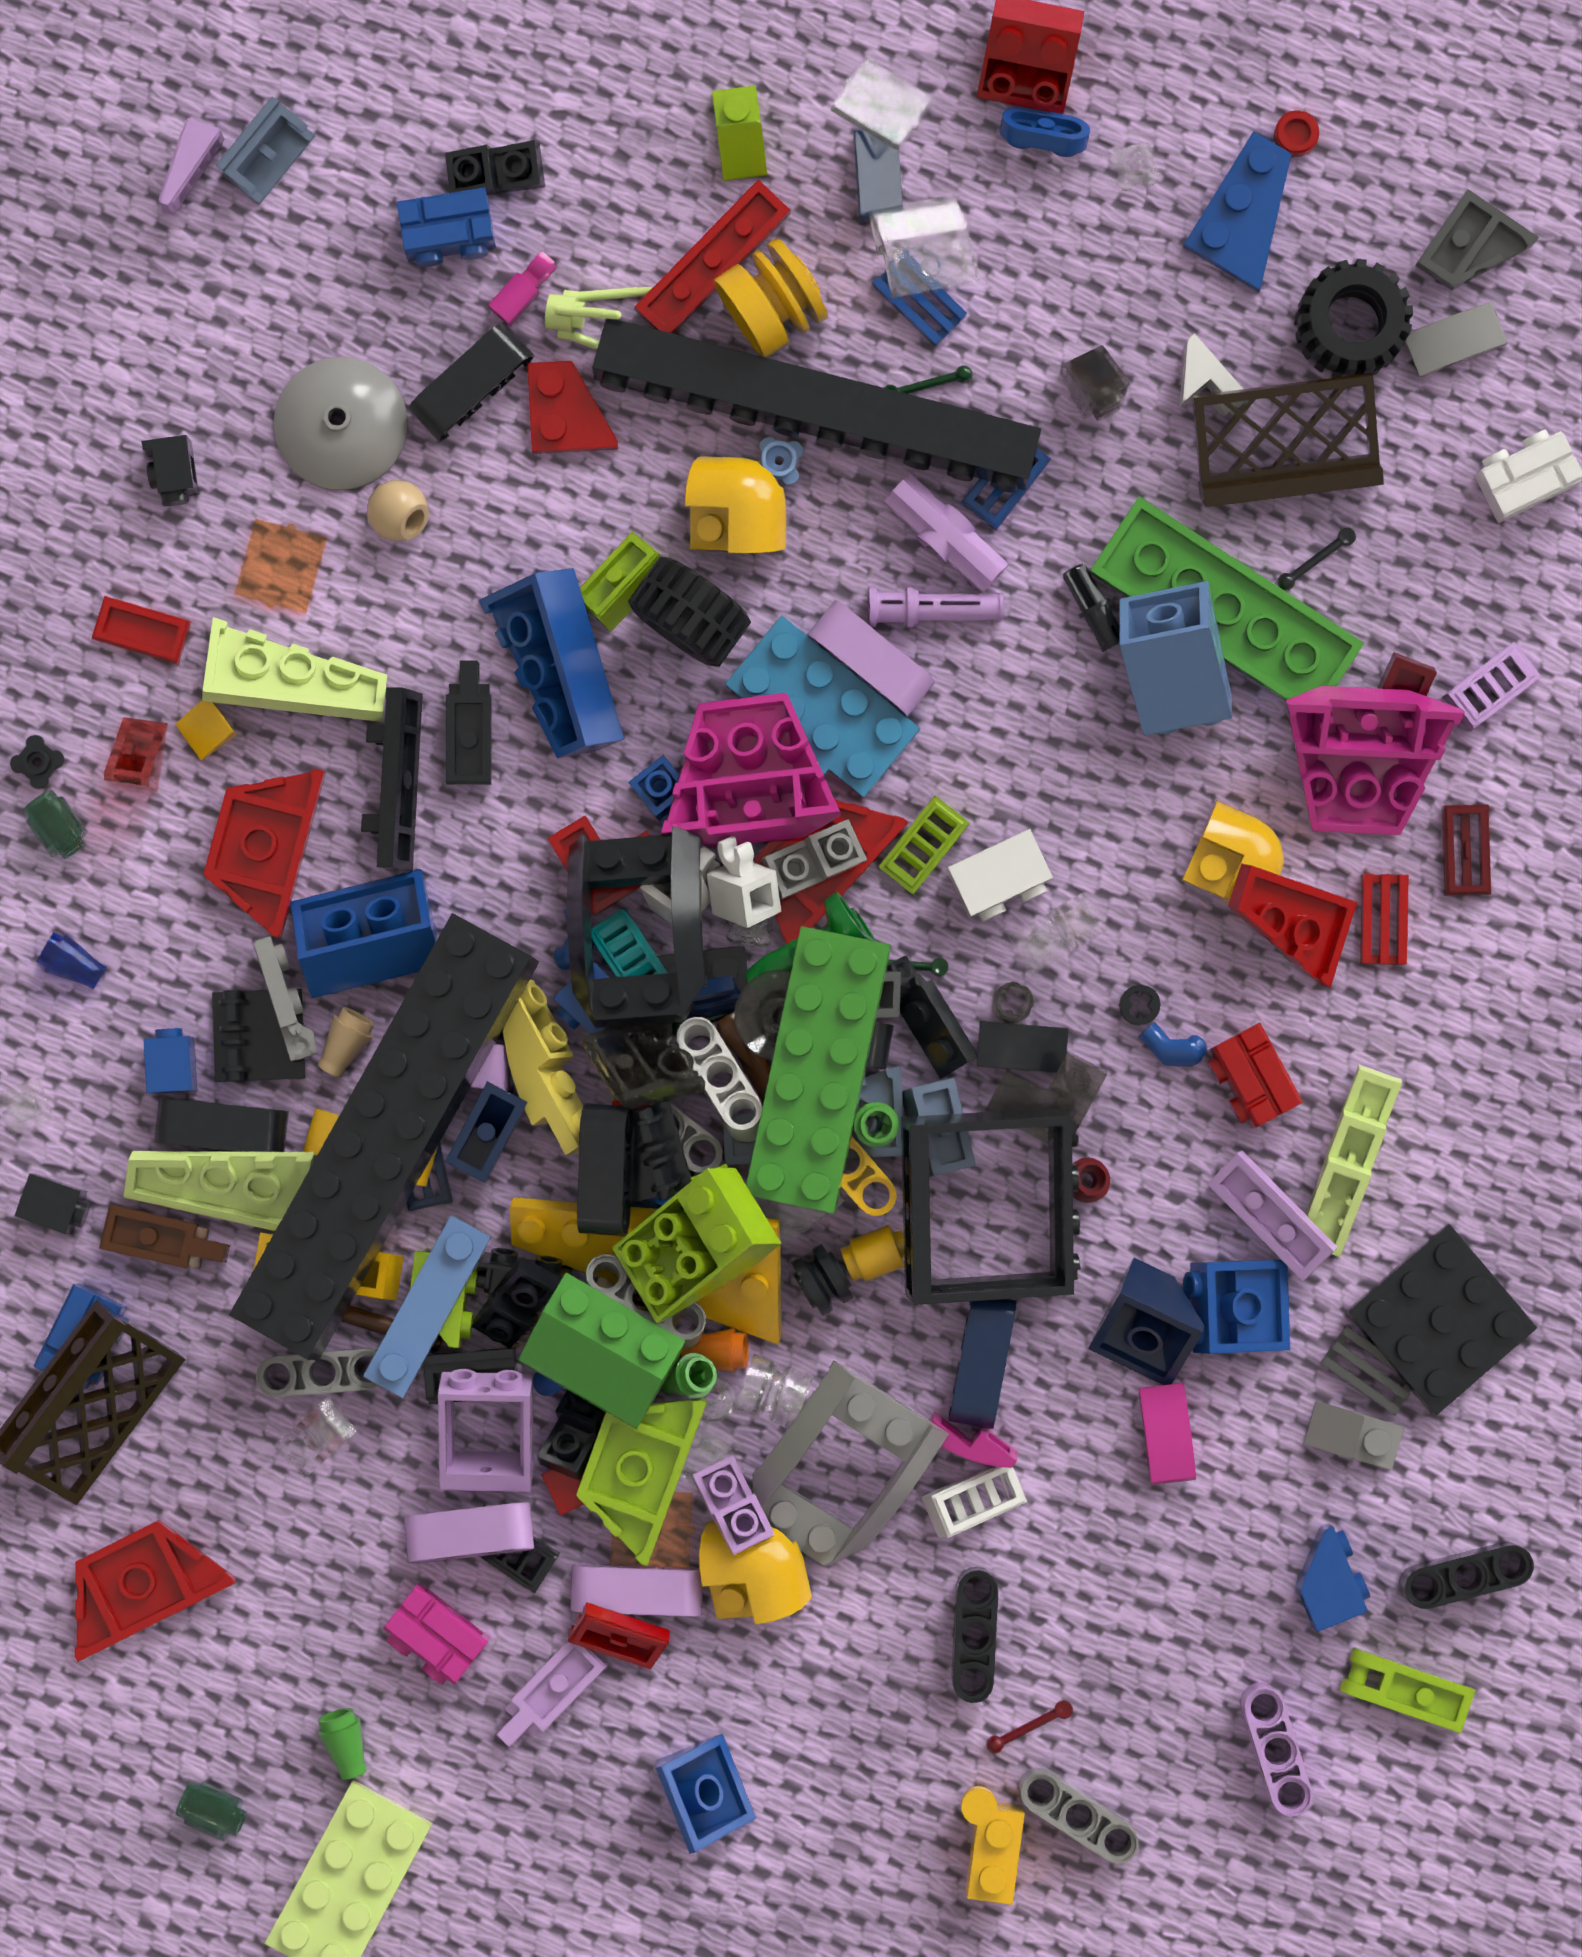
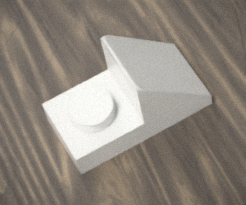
M1195 333L1187 340L1184 347L1179 409L1192 400V396L1199 394L1206 387L1211 393L1243 389ZM1244 401L1230 403L1239 409ZM1223 403L1213 405L1223 416L1228 413L1232 416L1235 414Z

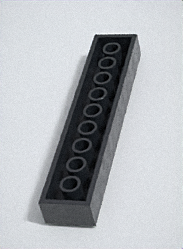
M451 914L229 1316L307 1360H320L539 964L538 960L456 914Z

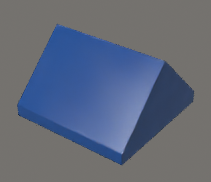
M723 1734L657 1760L656 1771L689 1854L701 1850L756 1819Z

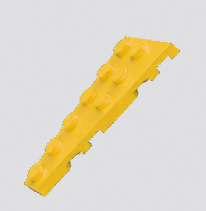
M514 1197L509 1206L512 1246L539 1256L559 1258L563 1261V1265L586 1273L588 1264L593 1258L602 1254L616 1256L612 1247L624 1238L622 1236L579 1233L577 1227V1202ZM631 1207L630 1225L627 1234L657 1209ZM767 1218L780 1240V1219ZM780 1245L750 1270L696 1301L703 1308L706 1318L779 1345L782 1337ZM601 1270L594 1275L598 1278L600 1276L608 1279L607 1281L614 1284L618 1282L616 1275L608 1270Z

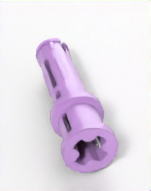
M876 587L868 588V625L871 627H876L877 623H905L907 628H913L914 625H918L919 621L1003 622L1004 619L1003 593L919 594L918 589H914V587H907L905 592L877 591Z

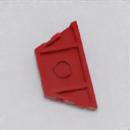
M320 769L288 777L282 776L267 779L260 783L226 788L203 873L210 882L232 899L235 904L257 921L268 933L279 939L283 935L326 772Z
M835 799L841 816L803 838L770 841L753 859L754 863L763 866L761 860L764 857L849 819L867 858V861L780 901L781 912L776 914L775 917L786 944L799 937L801 926L814 928L825 916V899L836 891L843 896L908 825L909 822L903 817L884 814L853 803L849 804Z
M158 1520L75 1562V1584L77 1585V1600L75 1601L77 1647H75V1658L79 1662L235 1584L237 1581L234 1575L164 1522Z

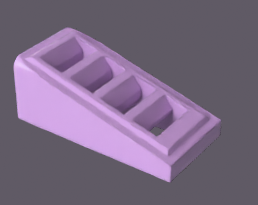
M189 118L187 121L185 120L158 199L166 213L174 214L180 208L223 145L225 138L220 129Z
M1513 642L1442 697L1449 705L1464 710L1465 714L1461 721L1469 731H1472L1542 676L1517 644ZM1509 656L1526 677L1521 682L1517 681L1503 663ZM1495 667L1512 688L1508 692L1502 689L1490 673ZM1483 678L1498 699L1492 703L1476 683L1479 679ZM1469 688L1485 708L1482 712L1478 713L1463 692Z

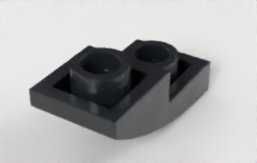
M536 140L491 148L486 144L445 153L450 193L486 188L487 195L546 187L540 143Z
M522 1257L490 1295L473 1320L471 1327L487 1335L491 1340L511 1348L531 1327L535 1313L552 1297L561 1278Z
M567 1390L555 1410L558 1420L537 1458L540 1465L580 1480L587 1467L606 1412Z

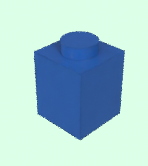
M182 1028L155 1030L156 1038L143 1039L146 1093L162 1094L198 1091L194 1037L183 1036Z

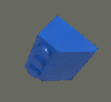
M421 869L291 901L298 960L311 998L336 994L344 990L419 973L438 939Z

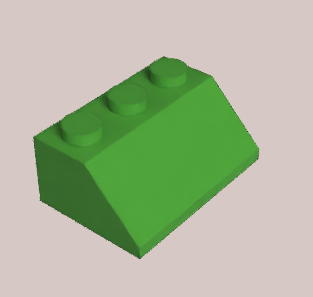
M565 1273L535 1325L518 1362L637 1430L682 1353L685 1340L572 1275Z

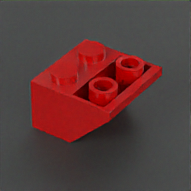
M996 0L977 98L1064 114L1085 11L1032 0Z

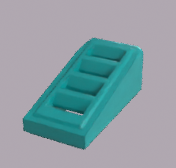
M626 909L619 910L591 929V939L616 977L645 975L653 969L656 970L654 974L668 973ZM637 942V944H635L634 946H632L631 948H629L628 950H626L625 952H623V953L620 954L619 956L614 957V956L618 955L619 953H621L622 951H624L625 949H627L628 947H630L631 945H633L634 943ZM644 957H647V958H645L644 960H642L641 962H639L638 964L634 965L633 967H631L630 969H628L627 971L624 972V970H626L627 968H629L630 966H632V965L635 964L636 962L640 961V960L643 959Z

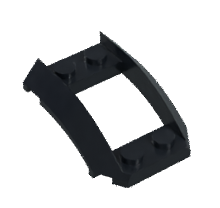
M672 826V834L595 841H588L583 833L569 846L567 934L572 992L595 1028L683 1022L695 1006L693 1001L702 987H707L708 978L705 974L702 937L700 848H703V839L701 836ZM671 883V914L676 973L594 979L591 939V890Z

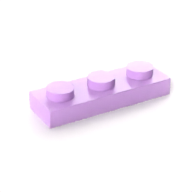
M1243 1151L1238 1152L1208 1183L1217 1195L1302 1281L1307 1279L1338 1248Z

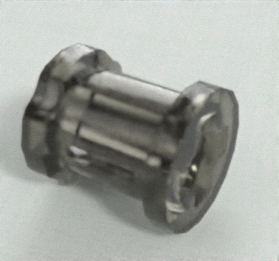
M1017 982L1006 983L999 987L993 995L992 1010L996 1017L1004 1023H1019L1030 1014L1031 1008L1034 1005L1033 994L1028 987ZM1006 991H1011L1015 997L1022 995L1025 1003L1019 1007V1015H1014L1011 1009L1003 1011L1001 1008V1003L1006 1000Z

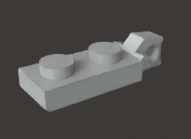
M271 936L256 940L254 943L255 952L290 1061L301 1060L317 1054L314 1032L298 1023L296 1018L297 1014L304 1012L296 987L287 989L282 974L283 971L290 970L283 945L273 946Z

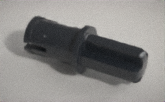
M1082 563L1067 570L1063 574V579L1082 612L1078 616L1079 618H1085L1102 652L1120 643V625L1108 605L1111 600L1110 598L1104 599L1087 566Z

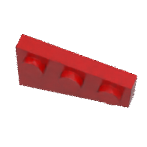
M1241 863L1228 907L1313 980L1322 986L1331 988L1357 902L1261 868Z

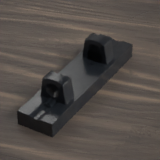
M386 687L384 724L367 725L366 742L383 745L379 814H362L361 832L378 834L376 867L393 871L413 872L423 693L403 687Z

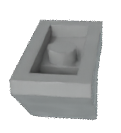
M1315 1401L1303 1444L1392 1470L1404 1426Z

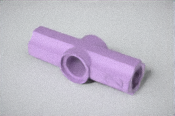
M911 473L884 500V504L918 534L916 537L925 548L927 545L931 546L938 553L936 558L944 564L948 562L982 594L1008 567L1009 564L975 533V527L962 513L950 504L944 505Z

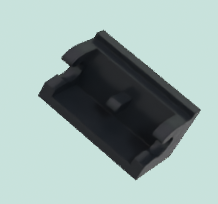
M516 1347L428 1354L423 1363L426 1400L429 1401V1405L438 1404V1391L442 1372H452L457 1369H469L475 1373H498L503 1370L518 1371Z

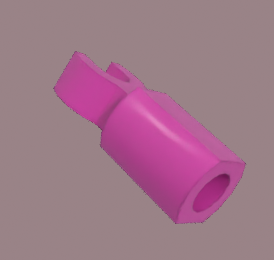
M541 251L531 261L522 275L517 272L488 304L489 309L511 327L540 294L538 288L557 268L554 265L555 262Z

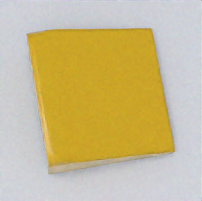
M201 700L175 723L201 761L238 735L216 703Z

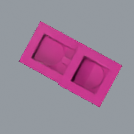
M1184 1383L1139 1388V1400L1145 1433V1449L1151 1485L1196 1480Z
M934 1412L929 1418L930 1422L949 1434L941 1446L944 1449L968 1460L995 1467L1012 1468L1017 1462L1018 1452L987 1428L979 1427L970 1439L937 1412Z

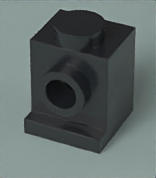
M187 435L141 441L143 451L148 457H153V462H147L146 464L150 488H157L163 506L189 503L188 496L199 495L193 446Z

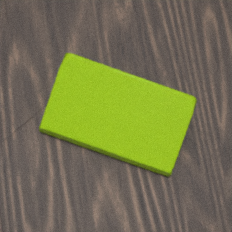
M632 531L581 585L580 590L586 610L609 632H612L632 610L628 600L657 559L662 557L660 553Z

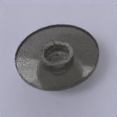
M787 970L768 971L753 978L741 991L735 1006V1026L742 1042L753 1053L768 1060H773L780 1027L774 1021V1013L776 1010L784 1008L791 971Z

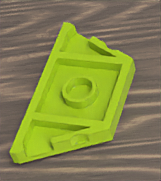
M695 1398L652 1403L637 1430L607 1412L603 1419L576 1496L591 1512H595L603 1520V1525L615 1537L618 1536L627 1545L642 1565L648 1566L706 1407L708 1401L706 1399Z

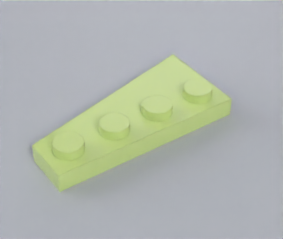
M213 617L202 701L382 722L387 684L386 674L335 657L326 660L311 655L308 648L293 643L291 647H287L266 640V634L251 629L244 633L229 628L227 621Z

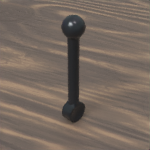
M1349 527L1343 528L1338 533V538L1291 573L1281 574L1278 578L1279 587L1283 590L1292 589L1295 585V580L1343 545L1349 546L1353 544L1356 539L1355 531Z

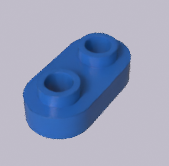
M1011 107L1002 114L999 132L1008 144L1015 148L1027 149L1031 147L1052 151L1061 157H1072L1086 150L1090 127L1085 121L1074 116L1028 107Z

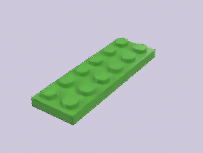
M1140 496L1089 571L1091 575L1125 597L1208 581L1225 662L1285 702L1319 686H1337L1365 644Z
M801 926L746 1184L753 1197L833 1214L836 1213L892 945Z

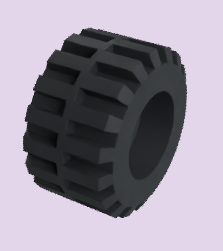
M1357 259L1354 264H1349L1348 260L1337 262L1336 266L1332 269L1330 266L1326 267L1316 279L1314 278L1298 304L1299 309L1295 315L1294 325H1298V330L1295 334L1297 344L1303 343L1304 349L1302 354L1306 360L1312 357L1317 362L1314 366L1315 369L1321 373L1325 368L1332 371V378L1342 377L1343 375L1378 374L1381 368H1386L1394 360L1410 335L1412 324L1409 323L1413 316V305H1407V299L1410 297L1406 287L1400 290L1397 285L1400 278L1394 272L1390 276L1384 274L1382 271L1385 266L1377 262L1374 267L1366 266V259ZM1345 297L1359 298L1368 303L1378 318L1379 328L1376 335L1371 340L1365 342H1350L1341 338L1333 330L1329 321L1328 311L1332 303Z
M659 557L628 600L633 612L649 627L691 657L708 666L720 667L751 624L745 610L721 589L686 565L667 557Z

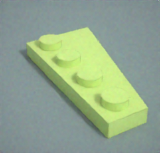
M132 1151L128 1159L123 1198L276 1231L313 1164L315 1152Z

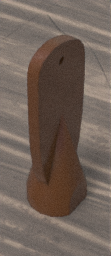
M733 1012L718 1021L716 1030L724 1043L737 1055L746 1075L764 1103L771 1068L754 1043L748 1021L743 1012Z

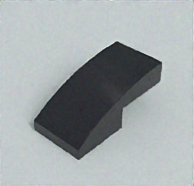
M980 1021L976 1067L1066 1073L1069 1028Z

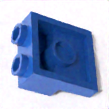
M1281 1259L1190 1262V1272L1185 1273L1183 1278V1291L1187 1298L1191 1299L1193 1308L1205 1326L1201 1337L1193 1348V1353L1219 1354L1291 1350L1288 1266Z

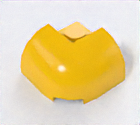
M700 456L692 463L685 493V506H690V549L728 551V553H764L786 549V499L784 488L779 486L769 470L759 464L760 461L739 457Z
M1216 800L1181 881L1219 897L1222 901L1229 904L1241 863L1281 875L1284 864L1282 844L1273 829L1260 819Z
M708 1521L701 1535L699 1569L702 1587H710L717 1619L753 1617L754 1624H761L788 1617L801 1610L810 1601L812 1594L803 1555L796 1540L791 1542L781 1531L771 1527L775 1534L774 1536L733 1556L715 1522Z

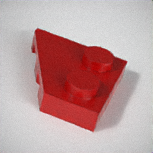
M572 361L527 363L533 454L618 449V440Z

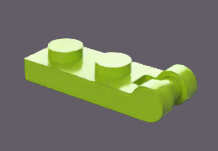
M1353 1647L1349 1661L1353 1663L1348 1678L1343 1677L1339 1691L1462 1733L1476 1691L1475 1689ZM1370 1669L1382 1672L1377 1689L1365 1685Z

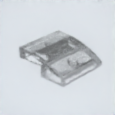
M954 194L868 212L877 256H884L892 299L980 280L969 232Z

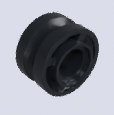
M821 1243L812 1249V1260L807 1261L799 1256L791 1261V1264L796 1271L793 1273V1276L813 1309L817 1307L822 1316H825L833 1311L832 1300L835 1298L845 1304L854 1297L848 1289L852 1285L832 1251L827 1253Z

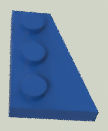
M1253 131L1183 247L1259 293L1292 154Z

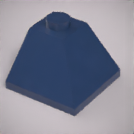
M1133 1258L1115 1290L1088 1349L1155 1382L1169 1385L1175 1380L1201 1337L1205 1326L1174 1276Z

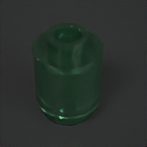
M53 790L41 794L23 809L28 817L26 820L27 825L50 857L60 854L63 859H67L86 845L82 838L86 836L88 830L63 796L58 797Z
M191 1781L182 1794L176 1809V1816L183 1818L185 1825L224 1842L229 1834L235 1837L239 1834L245 1822L247 1811L241 1809L243 1799L208 1783L202 1782L198 1785Z

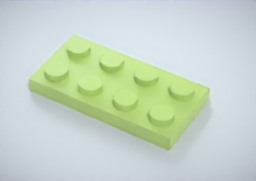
M353 1780L264 1944L288 1957H361L433 1823Z

